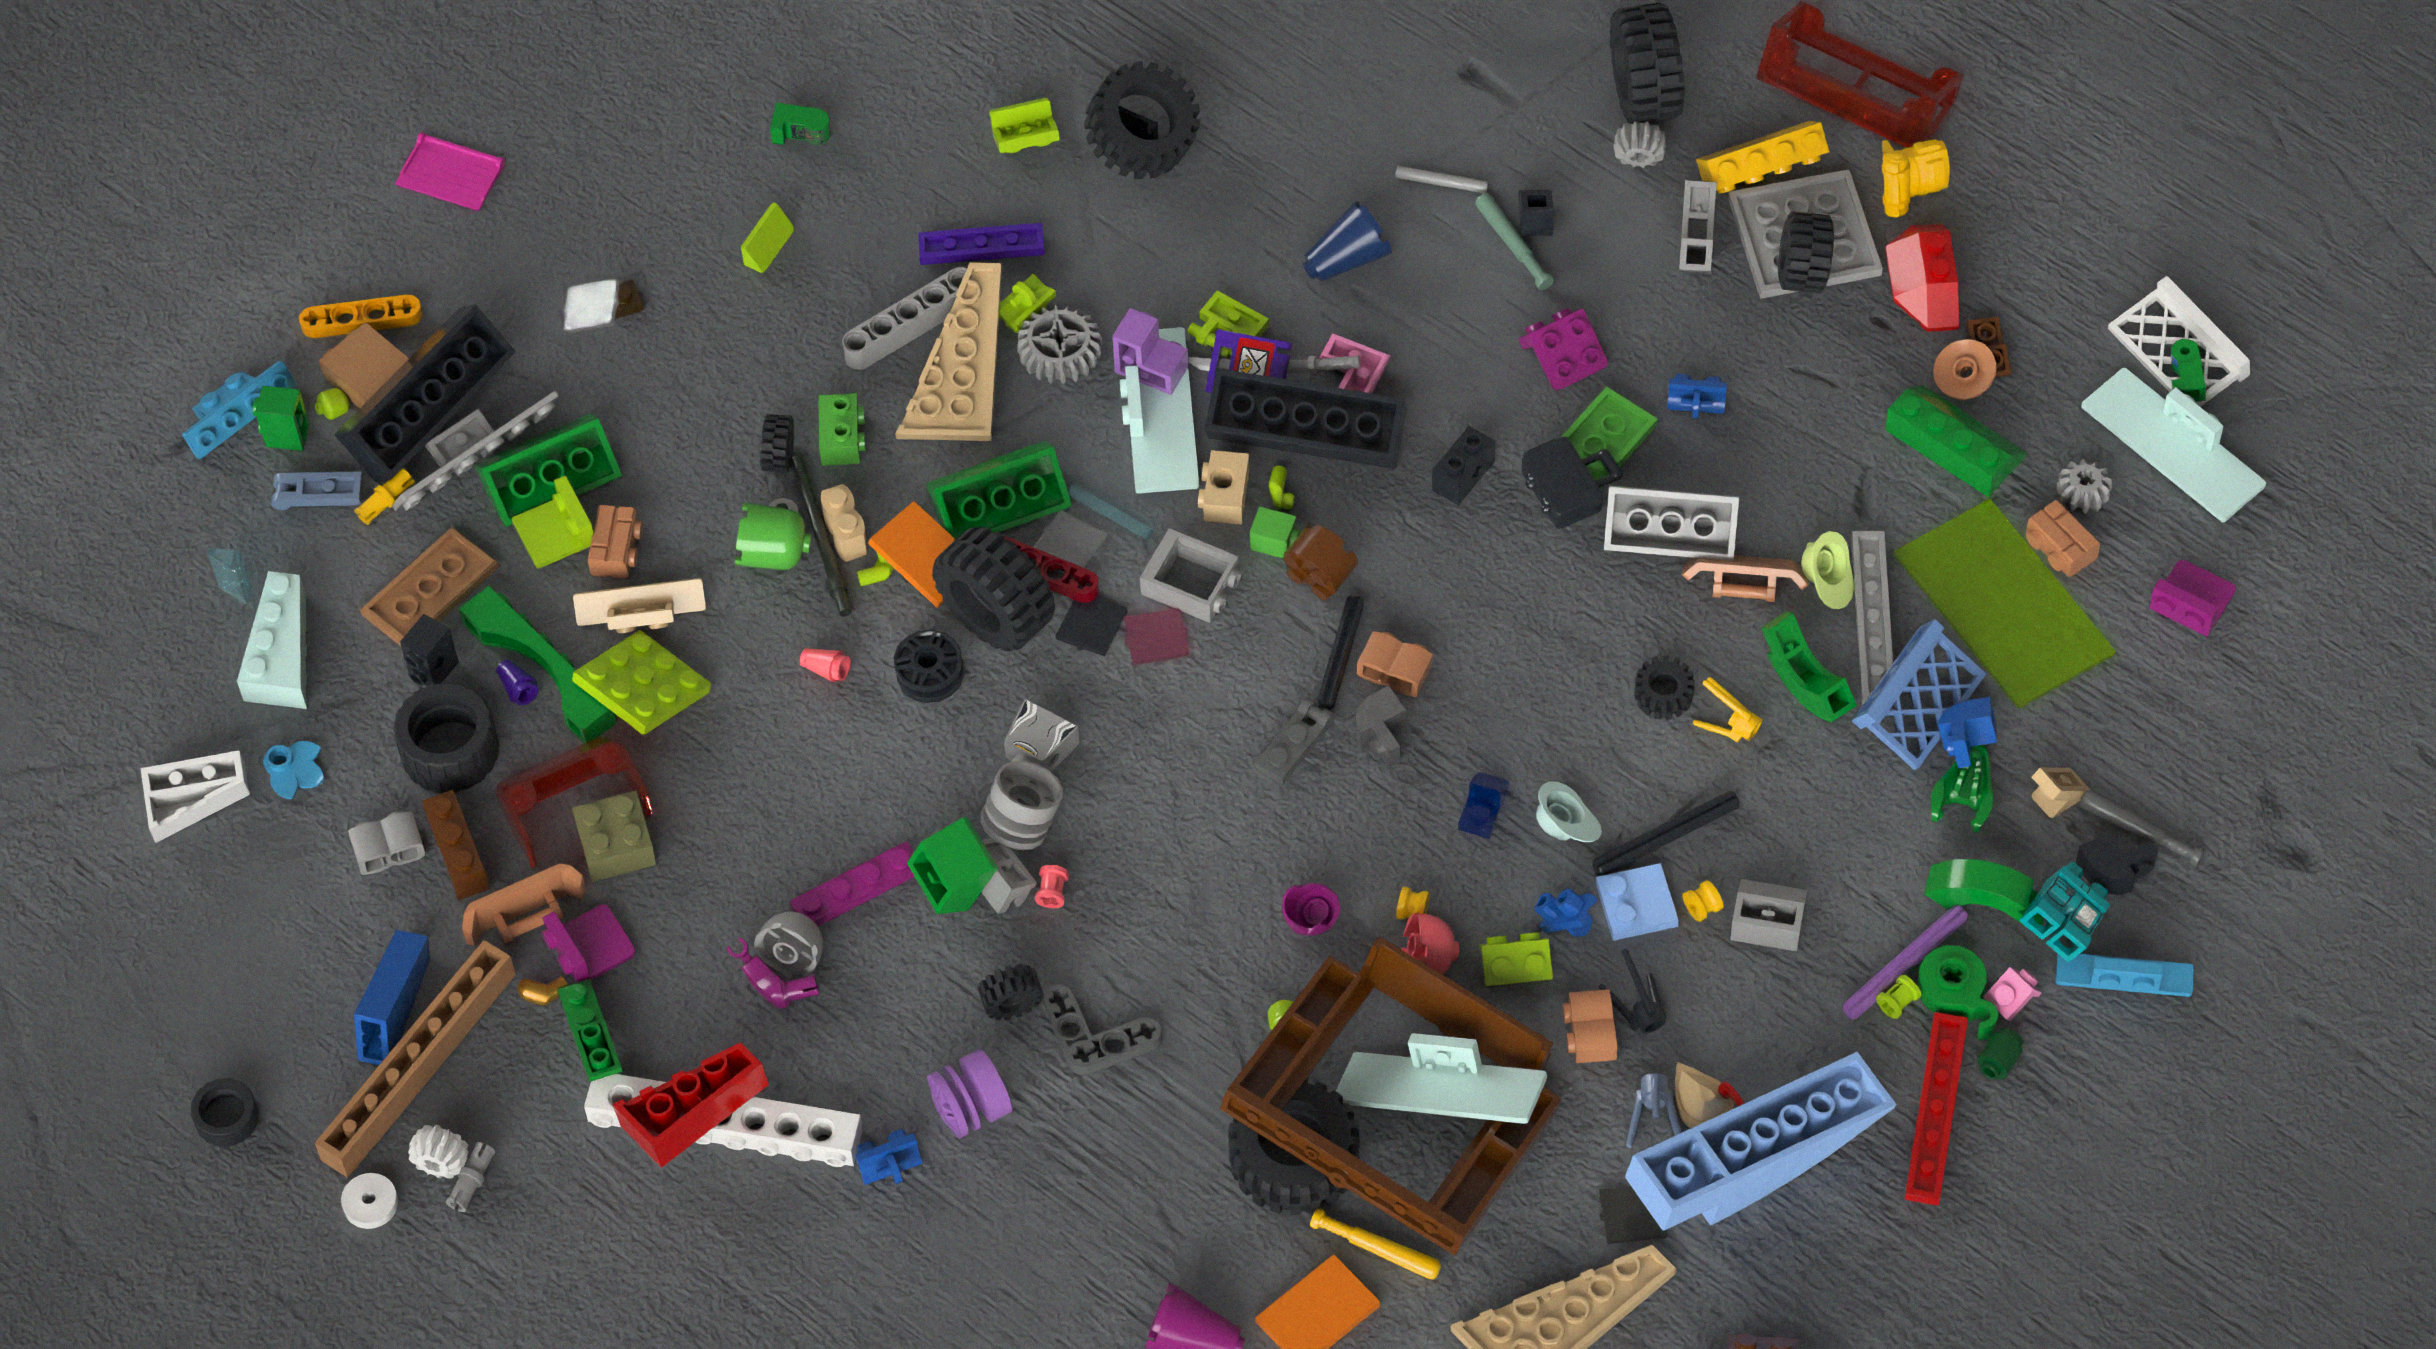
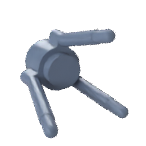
M1657 1073L1643 1076L1641 1079V1090L1635 1092V1106L1626 1141V1147L1631 1148L1633 1145L1644 1103L1647 1108L1653 1110L1654 1119L1660 1117L1659 1110L1666 1104L1674 1136L1682 1133L1673 1102V1091L1668 1090V1078Z

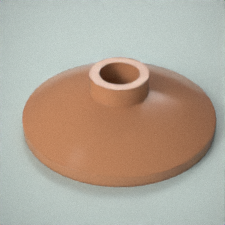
M1972 339L1958 340L1946 346L1937 356L1933 368L1934 380L1938 388L1948 397L1957 400L1972 399L1984 393L1991 386L1996 376L1997 364L1992 351L1985 344ZM1966 370L1973 371L1969 377H1962Z

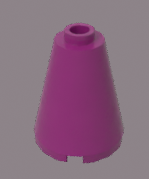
M1168 1283L1165 1292L1171 1295L1165 1294L1164 1299L1161 1300L1147 1336L1154 1340L1148 1339L1144 1348L1242 1349L1245 1338L1240 1336L1241 1328L1177 1285Z

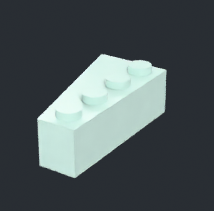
M268 571L237 679L243 701L307 709L306 593L300 575Z

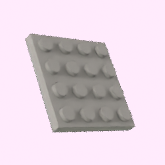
M1849 169L1729 192V204L1760 299L1799 292L1782 290L1778 279L1781 236L1785 220L1791 211L1831 216L1834 226V248L1830 275L1826 286L1882 276L1883 268Z

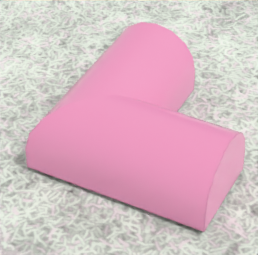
M1332 333L1320 359L1353 357L1356 355H1360L1361 368L1337 370L1345 373L1338 388L1373 393L1390 361V355Z

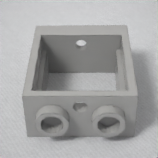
M1169 528L1140 576L1141 595L1211 623L1215 614H1220L1223 611L1227 602L1226 595L1230 588L1235 589L1240 581L1242 571L1239 570V556ZM1178 556L1223 574L1208 600L1163 583Z

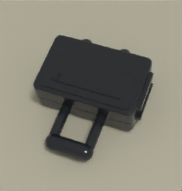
M1565 436L1543 443L1522 455L1521 472L1527 480L1525 485L1528 489L1533 490L1542 505L1541 512L1548 514L1557 529H1562L1600 512L1603 500V493L1600 488L1614 481H1619L1623 477L1622 470L1609 450L1601 449L1599 452L1581 459L1569 438ZM1600 460L1609 475L1595 481L1586 466Z

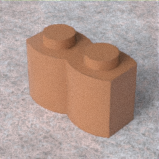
M1372 632L1357 662V675L1372 683L1390 686L1391 689L1401 694L1417 697L1432 667L1433 654L1423 645L1402 643L1395 635L1389 632Z
M1610 990L1569 992L1568 1003L1562 1004L1564 1024L1570 1023L1572 1032L1566 1033L1568 1054L1574 1053L1576 1063L1617 1060V1039Z

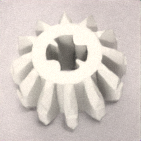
M424 1125L422 1129H418L410 1142L409 1160L416 1164L418 1170L427 1172V1175L432 1174L439 1179L443 1176L453 1178L454 1175L460 1173L461 1168L464 1167L467 1161L468 1144L461 1140L459 1134L450 1132V1129H442L439 1125H435L434 1128Z

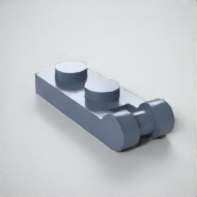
M362 472L278 473L274 476L273 487L276 489V493L272 495L271 505L278 510H286L290 506L361 505L363 489Z

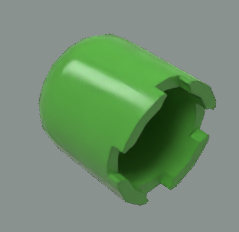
M743 502L742 511H748L747 518L743 517L739 522L736 550L742 551V557L735 558V566L773 570H790L800 562L802 552L809 553L811 534L805 533V522L802 516L789 509Z

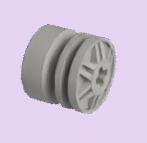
M1011 761L1002 765L995 776L991 786V793L987 797L981 811L980 822L984 831L994 841L1005 847L1027 850L1040 846L1047 837L1052 824V818L1056 814L1063 798V788L1056 776L1038 764L1027 761Z

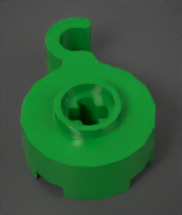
M1946 945L1932 950L1924 957L1918 973V987L1921 991L1922 996L1920 999L1922 1003L1933 1013L1939 1011L1944 1014L1966 1017L1969 1022L1976 1019L1984 1020L1980 1022L1977 1039L1980 1041L1989 1039L1994 1034L1998 1020V1011L1995 1005L1982 999L1987 983L1986 969L1982 960L1971 950L1961 946ZM1946 979H1954V980H1956L1958 983L1955 984V982L1952 981V980L1946 982Z

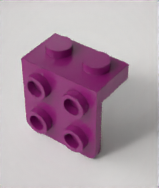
M1569 307L1552 315L1554 321L1546 325L1543 324L1542 320L1525 328L1526 335L1518 338L1523 350L1533 347L1545 375L1554 390H1561L1605 368L1608 364V360L1583 308L1573 312L1570 311Z
M2179 560L2166 580L2159 578L2153 588L2149 608L2208 637L2233 598L2236 587L2234 584L2186 560Z
M605 904L599 905L563 925L554 911L542 917L545 931L541 932L545 943L550 950L555 948L559 955L557 960L566 975L571 974L576 983L587 979L591 981L635 956L634 946L610 908Z

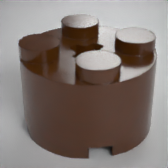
M1307 524L1283 554V559L1288 566L1287 576L1297 584L1305 582L1310 585L1313 593L1322 600H1327L1336 593L1357 567L1358 559L1352 550L1349 554L1346 553L1342 548L1345 542L1339 536L1318 524H1315L1313 528H1311L1310 524Z

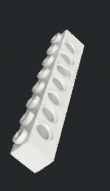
M613 1074L592 1081L584 1105L588 1122H592L594 1125L602 1128L610 1126L621 1127L612 1104L622 1099L627 1102L639 1096V1091L651 1085L654 1089L666 1082ZM753 1097L727 1117L730 1119L729 1122L716 1125L698 1139L696 1143L710 1144L712 1142L724 1144L733 1150L754 1149L769 1156L777 1154L789 1155L799 1161H809L810 1159L825 1161V1163L834 1167L854 1166L855 1155L858 1152L857 1146L860 1144L863 1127L859 1114ZM754 1124L763 1125V1127H761L758 1130L749 1129V1127ZM789 1129L796 1130V1133L787 1136L782 1134ZM821 1135L830 1136V1138L825 1141L815 1140L818 1136Z

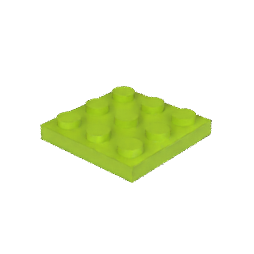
M641 630L575 670L572 678L575 684L642 735L647 734L710 693L712 684Z

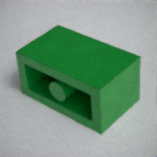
M262 385L259 398L256 397L254 399L252 411L253 416L257 417L258 432L262 434L265 446L303 451L310 423L300 389Z

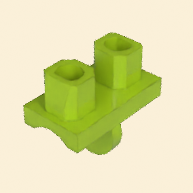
M1032 274L1024 282L1019 281L1012 287L1013 292L1000 302L999 318L1005 322L1007 327L1015 333H1019V330H1022L1024 321H1029L1032 313L1040 314L1043 307L1047 308V304L1056 297V291L1044 285L1037 276Z

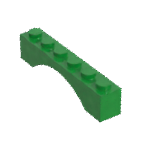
M488 586L459 608L463 626L484 646L500 647L517 652L531 659L547 672L562 696V712L566 727L586 746L617 724L615 713L572 681L575 669L571 659L563 652L559 654L554 649L547 635L543 632L538 634L524 613L518 614L512 609L511 602L503 593L497 594Z

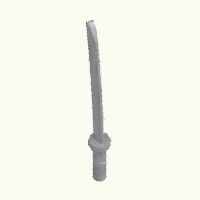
M1360 355L1325 359L1309 356L1308 359L1290 360L1287 373L1309 372L1313 376L1318 375L1319 371L1361 368ZM1188 357V362L1200 370L1209 371L1211 358ZM1220 359L1218 368L1228 370L1230 359Z

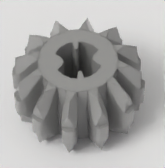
M1635 121L1634 124L1624 123L1622 128L1617 129L1615 135V157L1621 159L1622 164H1631L1632 168L1635 166L1645 168L1646 165L1655 166L1657 161H1661L1664 158L1666 151L1665 132L1659 129V125H1649L1648 121L1645 123Z
M2084 458L2080 461L2079 465L2071 461L2067 469H2062L2059 473L2056 491L2057 494L2061 495V504L2071 503L2070 508L2072 512L2077 508H2082L2084 514L2089 511V508L2098 512L2101 505L2108 502L2110 498L2109 491L2112 489V479L2108 478L2107 468L2098 469L2097 461L2092 465L2087 464Z

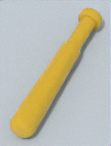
M1317 1208L1311 1218L1310 1227L1313 1229L1321 1227L1336 1233L1343 1238H1347L1349 1243L1368 1250L1425 1278L1435 1279L1441 1270L1439 1260L1358 1226H1348V1224L1332 1219V1217L1326 1215V1211Z

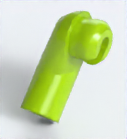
M1275 466L1272 468L1268 484L1273 505L1281 511L1282 509L1291 510L1294 507L1295 496L1290 492L1284 493L1287 470L1283 466Z
M878 552V559L874 567L857 571L861 587L888 579L894 570V567Z

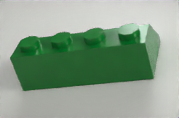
M1924 385L1907 388L1888 408L1885 426L1887 432L1988 498L2027 455V452Z
M591 413L474 464L484 489L505 527L513 524L512 518L552 501V495L557 493L554 483L556 479L566 476L576 496L622 476L599 418Z
M1046 441L926 483L934 511L941 526L955 539L969 528L986 527L990 528L992 532H1002L1072 507L1054 447Z

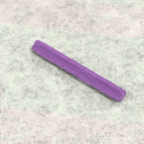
M1960 905L1952 906L1843 1003L1842 1010L1844 1014L1852 1020L1857 1019L1876 1002V997L1879 993H1886L1896 984V979L1899 976L1910 972L1925 956L1966 922L1968 916L1966 910Z

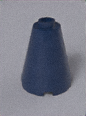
M1356 201L1304 255L1306 262L1302 265L1312 280L1317 277L1320 281H1324L1386 257L1392 253V248L1388 240L1382 243L1380 240L1382 237L1381 233L1383 232L1367 208L1364 205L1360 206L1359 201Z

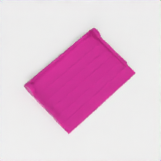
M420 132L417 137V143L401 169L395 184L479 211L505 165V158L492 156Z

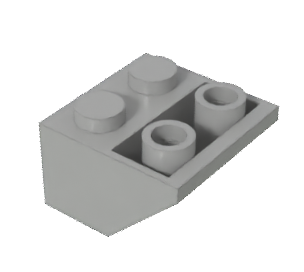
M1741 879L1732 920L1730 940L1797 951L1807 890Z

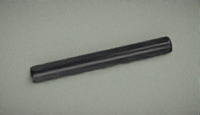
M1727 791L1593 859L1592 867L1598 876L1607 875L1738 809L1740 801L1734 791Z

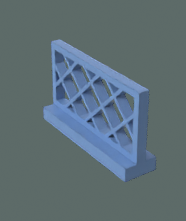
M1936 619L1918 628L1851 720L1860 729L1867 727L1913 770L1918 769L1941 738L1938 721L1941 715L1949 708H1942L1940 691L1952 690L1954 705L1967 701L1986 675L1977 664L1941 633L1945 627ZM1937 643L1946 651L1947 662L1935 663L1933 649ZM1957 667H1964L1974 676L1969 684H1959ZM1936 668H1949L1951 685H1939ZM1919 669H1928L1931 686H1918L1916 672ZM1932 691L1934 708L1922 709L1919 692ZM1902 692H1911L1914 709L1901 710L1899 696ZM1923 714H1935L1937 724L1935 731L1925 732ZM1902 715H1915L1917 732L1905 733ZM1885 716H1894L1897 733H1888L1879 724ZM1918 737L1920 752L1916 757L1907 750L1906 738Z

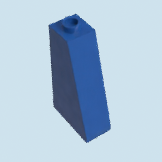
M396 929L354 1013L358 1061L380 1065L401 1040L430 961L428 936Z

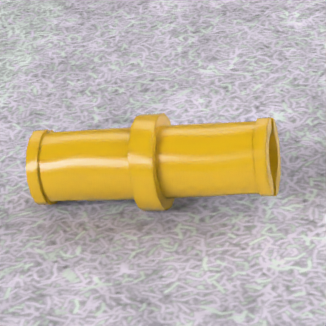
M402 468L384 485L375 487L374 494L354 510L358 518L366 525H369L385 508H391L395 503V499L415 483L414 479L411 478L412 476Z

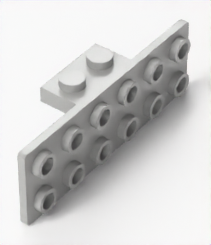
M555 390L496 431L492 429L482 413L477 409L426 443L425 447L440 468L402 493L392 506L394 510L397 511L404 507L408 511L422 501L421 498L426 495L425 492L427 490H430L432 493L438 491L453 477L452 473L456 472L459 476L474 466L473 463L478 460L477 456L481 454L483 458L488 457L500 448L499 446L504 443V438L507 437L511 441L522 434L525 428L530 425L529 421L533 420L536 424L543 420L556 407L554 402L559 397V394Z

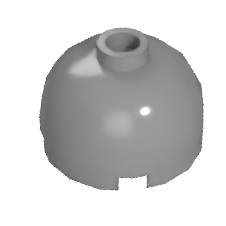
M791 911L772 916L761 927L754 942V947L756 949L758 946V950L761 953L760 958L775 974L789 979L792 978L791 973L802 975L801 978L809 976L817 967L824 949L822 932L817 924L809 917Z

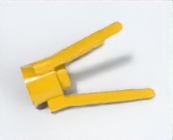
M1708 677L1707 680L1703 681V685L1735 711L1728 722L1732 726V730L1696 719L1693 720V725L1727 736L1737 743L1742 737L1750 741L1759 730L1763 719L1749 711L1713 678Z

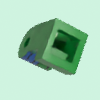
M2180 339L2171 347V366L2178 374V379L2172 380V390L2176 387L2183 394L2191 396L2195 402L2206 401V386L2198 345L2193 340Z

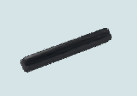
M1350 595L1346 599L1317 698V704L1320 708L1331 710L1335 707L1364 607V600L1360 596Z

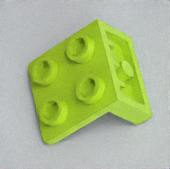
M566 476L554 480L557 493L552 495V501L512 518V523L537 569L591 546L593 536L591 522Z

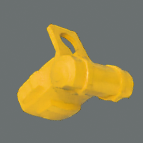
M1934 139L1914 143L1913 147L1894 151L1888 140L1882 141L1883 164L1881 168L1884 176L1882 201L1886 215L1894 218L1903 216L1909 211L1910 198L1948 188L1950 165L1947 148L1942 140L1937 141Z

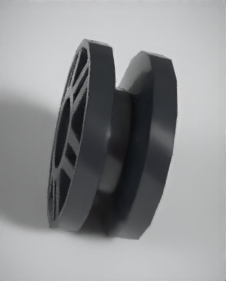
M932 629L917 631L907 636L897 646L894 654L897 683L902 692L911 699L923 703L940 702L952 696L961 686L964 678L961 649L955 639L945 632ZM927 665H934L930 668H924Z

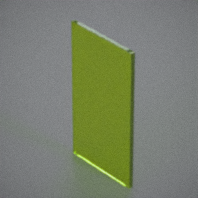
M1991 499L1983 501L1981 504L1894 551V556L2018 709L2111 658L2116 653Z

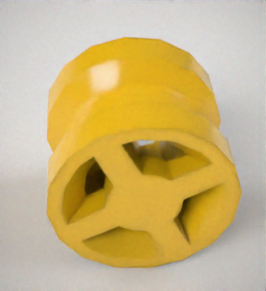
M1708 880L1700 883L1699 888L1695 891L1688 890L1682 895L1688 912L1698 922L1706 919L1707 914L1711 911L1716 913L1722 910L1724 906L1718 890Z
M1403 886L1398 900L1396 919L1404 920L1410 918L1413 913L1427 914L1430 892L1424 890L1419 893L1412 892L1410 887Z

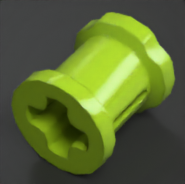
M1902 974L1896 979V984L1886 993L1881 992L1877 995L1876 1002L1887 1016L1892 1019H1898L1902 1014L1901 1010L1911 1001L1918 1000L1922 995L1914 981Z

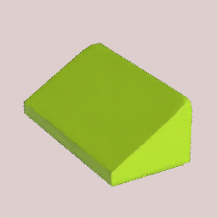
M773 202L741 245L744 265L760 273H764L794 232L793 224L777 203Z

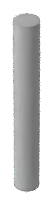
M1397 166L1395 178L1479 193H1487L1489 186L1488 181Z

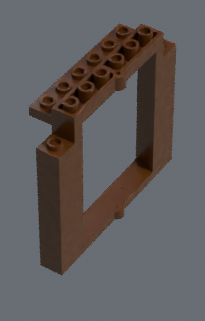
M1379 936L1373 943L1367 960L1358 973L1344 962H1340L1330 955L1327 957L1228 1087L1220 1110L1328 1176L1330 1182L1336 1187L1349 1189L1456 1256L1547 1127L1562 1098L1554 1094L1549 1088L1543 1087L1528 1123L1487 1120L1429 1202L1284 1113L1283 1109L1374 988L1438 1026L1443 1035L1447 1037L1476 1039L1479 1052L1503 1067L1544 1071L1552 1054L1550 1051L1554 1043L1546 1039L1542 1034L1521 1024L1513 1016L1505 1014L1487 1003L1482 997L1476 996L1464 989L1454 980L1446 978L1433 970L1425 962L1417 960L1402 951L1397 945Z

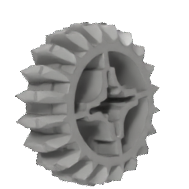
M1055 304L1052 311H1048L1043 307L1041 315L1032 313L1030 321H1024L1022 330H1019L1017 352L1020 355L1022 366H1026L1029 374L1036 373L1039 381L1048 377L1050 384L1055 379H1060L1064 385L1067 378H1072L1076 382L1078 374L1087 376L1089 368L1096 367L1097 359L1101 356L1102 336H1100L1097 323H1093L1090 314L1083 316L1080 308L1071 312L1069 305L1064 310H1059ZM1058 339L1061 340V350L1058 348Z

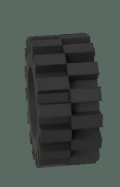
M766 414L761 434L762 442L760 444V466L762 471L789 472L793 456L792 450L794 448L793 416Z
M1663 656V661L1659 662L1658 657H1654L1651 664L1646 661L1643 663L1642 669H1638L1635 679L1634 696L1635 700H1638V707L1640 709L1645 707L1644 713L1649 716L1653 711L1655 712V719H1660L1661 714H1665L1666 720L1672 719V713L1679 717L1682 715V709L1684 711L1689 709L1694 695V675L1692 671L1688 672L1689 666L1686 663L1679 666L1680 659L1674 657L1673 662H1668L1669 656ZM1665 680L1674 683L1677 690L1670 695H1661L1653 691L1652 685L1657 681Z
M1016 964L1015 968H1012L1010 965L1005 967L1006 970H995V975L988 974L985 977L986 980H981L978 992L986 1015L989 1018L995 1017V1020H1001L1004 1017L1005 1020H1009L1013 1015H1016L1017 1018L1022 1016V1012L1029 1013L1032 1011L1031 1007H1038L1040 1005L1039 1001H1043L1044 993L1034 968H1031L1029 965L1023 967L1022 964Z

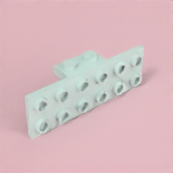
M1184 328L1159 329V338L1169 342H1178L1186 348ZM1138 365L1125 366L1126 379H1120L1121 398H1127L1128 405L1122 406L1123 425L1130 424L1136 493L1198 489L1199 476L1189 370H1186L1174 392L1170 395L1140 383Z
M2122 368L2082 402V409L2221 522H2226L2266 486L2264 479L2219 444L2223 425L2213 414H2208L2196 404L2191 396L2183 394L2176 387L2167 394L2165 400L2127 368Z
M1412 1033L1408 1040L1411 1057L1363 1052L1353 1053L1336 1091L1343 1096V1104L1347 1103L1353 1106L1525 1124L1528 1123L1546 1082L1547 1075L1545 1071L1482 1065L1476 1039Z

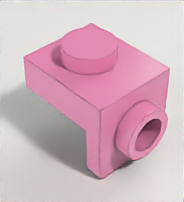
M2009 967L1983 998L1995 1005L1997 1011L2006 1020L2011 1021L2033 996L2039 997L2043 992L2035 986L2039 981L2025 968L2019 971Z

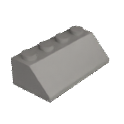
M1609 485L1604 550L1734 561L1739 496Z

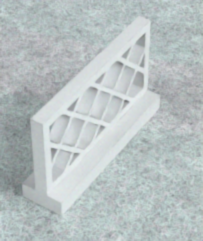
M2168 276L2157 283V289L2108 324V329L2169 392L2172 391V380L2178 379V377H2167L2162 372L2163 364H2171V357L2164 356L2165 344L2173 345L2180 339H2190L2198 346H2201L2206 351L2205 359H2201L2202 366H2205V386L2210 388L2206 390V401L2196 402L2200 407L2234 381L2238 380L2241 382L2250 375V360ZM2157 301L2165 309L2164 317L2145 316L2146 308ZM2127 322L2140 323L2139 335L2125 334L2120 327ZM2144 324H2163L2162 336L2143 335ZM2167 324L2181 325L2185 329V338L2166 337ZM2142 343L2161 344L2160 356L2146 355L2142 351ZM2208 367H2221L2228 375L2221 380L2207 379Z

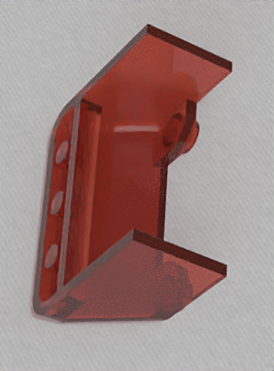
M599 737L505 778L497 785L495 790L497 802L531 868L537 866L531 839L519 816L533 810L536 803L603 773L616 774L622 771L632 791H637L641 808L646 817L652 815L647 788L623 745L611 738Z

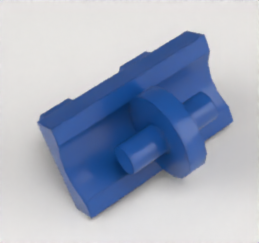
M1676 374L1674 379H1669L1667 410L1692 411V418L1697 419L1699 412L1724 414L1727 383L1722 382L1720 377L1709 376L1704 381L1692 380L1687 374Z
M1572 889L1563 890L1557 899L1550 893L1541 894L1534 907V911L1543 918L1539 928L1545 933L1567 929L1574 937L1587 935L1593 923L1588 909L1596 904L1597 898L1591 893L1578 895Z
M899 1129L890 1133L887 1137L888 1143L876 1147L874 1142L867 1141L857 1146L858 1154L855 1156L864 1185L888 1176L892 1177L895 1184L901 1183L902 1177L900 1172L923 1164L917 1140L913 1133L907 1135L903 1129Z

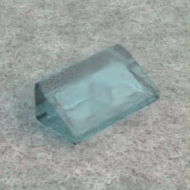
M208 549L207 554L219 588L241 603L247 604L251 583L240 551Z

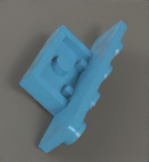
M277 361L256 378L242 371L233 374L225 380L224 385L214 392L207 393L200 399V403L192 409L201 420L182 434L195 457L203 458L256 417L253 416V402L256 397L259 398L262 385L291 389L296 387L297 384L284 362Z
M2057 954L2056 984L2191 997L2193 993L2194 966L2187 963L2079 954L2068 963Z

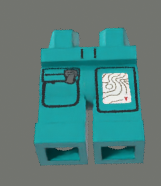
M2070 862L2068 865L2063 866L2045 881L2041 890L2019 920L2041 940L2051 934L2046 944L2068 963L2087 949L2092 940L2090 937L2110 906L2106 901L2108 890L2099 883H2093L2090 886L2081 880L2083 869L2075 862ZM2036 913L2046 919V926L2037 924L2033 916ZM2063 934L2071 940V948H2067L2060 943L2059 938Z

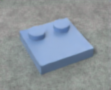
M1661 863L1596 877V887L1613 941L1678 927L1679 920Z

